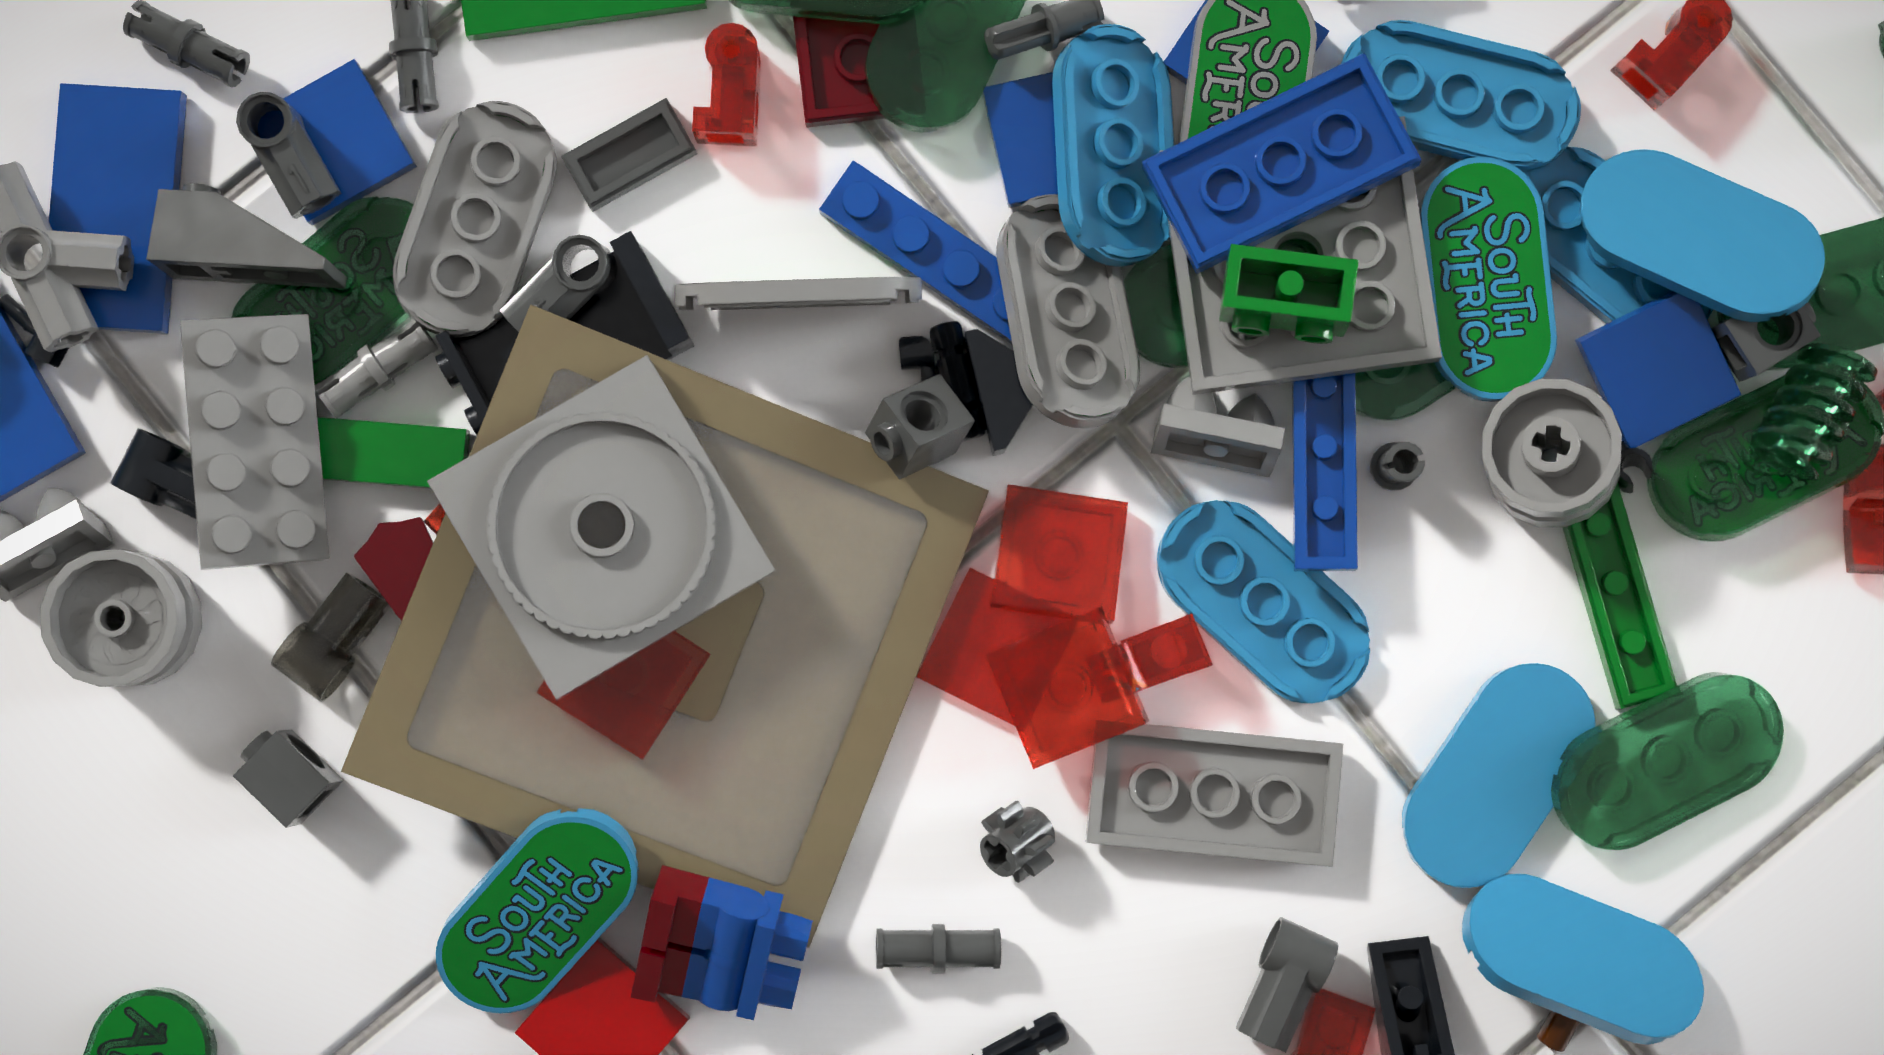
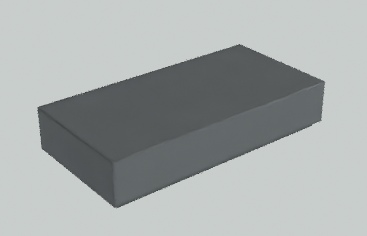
M666 97L565 153L561 158L589 208L594 212L698 153Z

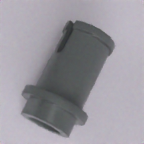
M1410 442L1387 443L1379 447L1373 454L1370 461V473L1374 481L1382 488L1390 491L1402 490L1410 486L1423 472L1425 460L1419 461L1417 458L1423 452L1416 444ZM1394 456L1403 462V473L1398 472L1395 467L1389 469L1388 464L1393 462Z

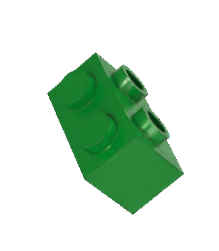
M1231 244L1226 262L1219 321L1232 323V331L1245 335L1265 336L1269 334L1270 328L1295 331L1294 338L1299 341L1315 344L1332 343L1333 336L1344 337L1351 323L1359 260Z

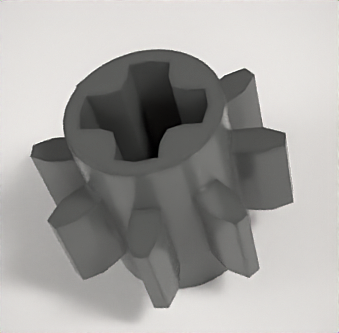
M1015 801L1005 809L1000 807L982 820L981 823L989 834L982 838L980 852L986 865L995 874L1002 877L1012 875L1014 880L1020 883L1029 875L1035 877L1054 862L1051 855L1046 851L1055 842L1054 828L1048 817L1034 807L1023 809L1020 802Z

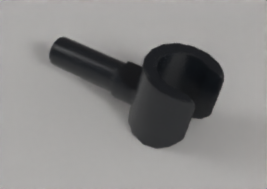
M9 294L3 295L0 298V307L23 330L33 335L24 353L58 368L69 348L59 349L54 352L44 350L26 310Z
M911 336L899 339L901 370L920 369L921 381L937 375L934 368L932 344L927 338Z
M1621 441V466L1618 484L1621 491L1630 494L1633 493L1634 485L1629 475L1623 470L1630 466L1638 467L1643 471L1645 477L1651 481L1652 459L1644 450L1628 448L1626 443Z

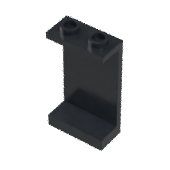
M632 231L610 241L609 243L614 250L611 253L615 257L617 267L615 279L609 288L600 294H595L570 321L666 360H670L694 347L695 345ZM599 260L572 273L576 281H586L593 277L598 270ZM504 316L495 325L476 335L454 338L445 330L435 336L443 350L441 354L435 356L436 362L453 389L462 385L472 406L464 410V413L476 435L480 430L519 334Z

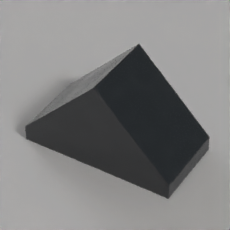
M978 329L965 331V345L980 399V407L983 411L987 427L986 432L992 456L1004 454L1034 405L1027 398L1020 384L1014 351Z

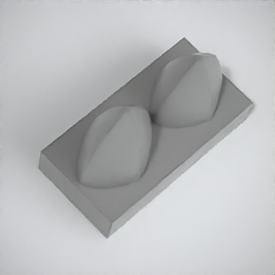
M1189 375L1176 386L1167 403L1163 405L1154 431L1151 453L1270 477L1282 450L1285 428L1275 425L1270 410L1256 393L1251 394L1234 405L1227 416L1217 414L1212 392L1192 395Z
M48 488L38 507L36 522L27 527L15 516L0 510V599L7 602L58 574L67 563L90 551H100L113 544L106 524L86 509L81 500L73 494L56 488Z

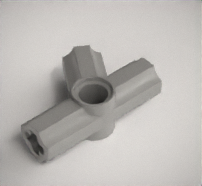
M16 161L0 165V269L4 274L11 277L44 350L54 352L63 348H71L90 339V336L99 330L80 288L126 291L130 279L133 278L134 255L131 249V239L121 235L53 231L23 165ZM40 243L43 251L42 259L36 267L27 271L24 265L25 254L33 245Z

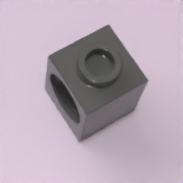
M1809 302L1787 316L1785 313L1781 316L1770 317L1776 323L1779 331V337L1775 345L1765 342L1760 337L1757 329L1758 322H1747L1728 317L1711 328L1727 364L1739 382L1761 374L1821 336L1813 324L1816 322V315Z
M938 374L883 398L865 434L870 439L872 448L877 456L887 462L900 480L954 455L975 420L941 374Z
M292 729L279 730L273 735L269 731H264L257 736L240 755L246 763L233 775L285 828L301 825L344 781Z

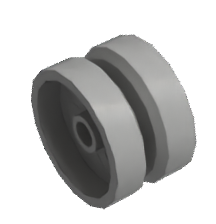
M1538 379L1514 388L1494 406L1482 432L1481 457L1485 475L1494 498L1513 517L1536 527L1564 528L1589 519L1609 501L1620 478L1622 433L1612 408L1594 390L1568 379ZM1550 448L1558 449L1564 454L1557 453L1555 462L1542 460V453Z
M120 549L90 551L67 563L48 584L40 607L41 638L52 660L73 679L98 687L151 685L176 673L194 653L202 630L201 601L190 579L170 561L145 553ZM122 611L125 615V621L120 620Z

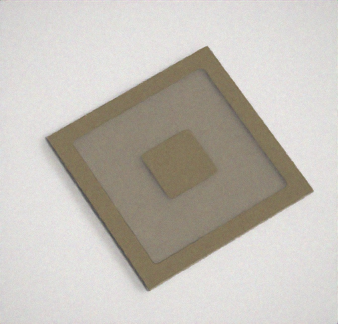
M530 304L469 457L648 355L775 568V572L559 700H556L445 513L341 772L518 838L537 818L552 811L562 809L561 813L567 811L577 812L578 808L602 812L621 824L632 837L637 851L636 858L639 867L637 884L654 890L661 867L665 865L748 887L763 896L765 890L784 894L780 911L813 921L807 948H810L989 490L930 466L899 480L887 462L877 456L871 442ZM597 502L588 506L581 513L578 520V531L581 538L588 545L601 549L615 545L622 538L626 525L625 518L620 509L608 502Z

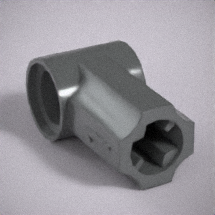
M271 92L252 94L241 103L236 117L239 133L251 144L292 218L297 219L304 215L312 214L331 204L337 196L342 194L308 136L301 115L289 103ZM271 111H282L284 126L281 132L269 139L260 138L258 123L261 117Z
M580 234L569 236L559 243L554 251L553 258L499 311L518 332L521 329L530 304L570 320L595 294H600L609 288L615 279L617 270L615 257L607 247L590 236ZM583 250H594L599 260L597 272L586 281H576L571 273L573 258Z
M1280 917L1275 922L1266 939L1258 964L1261 971L1235 1028L1262 1044L1286 1053L1312 993H1318L1322 989L1332 970L1338 953V942Z

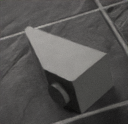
M187 183L183 186V190L158 189L146 259L172 279L346 288L347 276L325 257L222 196L221 191L217 188L205 184Z

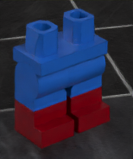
M662 865L650 899L631 998L655 1002L659 992L698 1000L707 1007L719 1011L737 1010V1017L754 1020L758 1004L792 1010L801 969L770 962L769 956L774 954L803 961L813 921L780 911L784 894L765 890L763 896L748 887Z

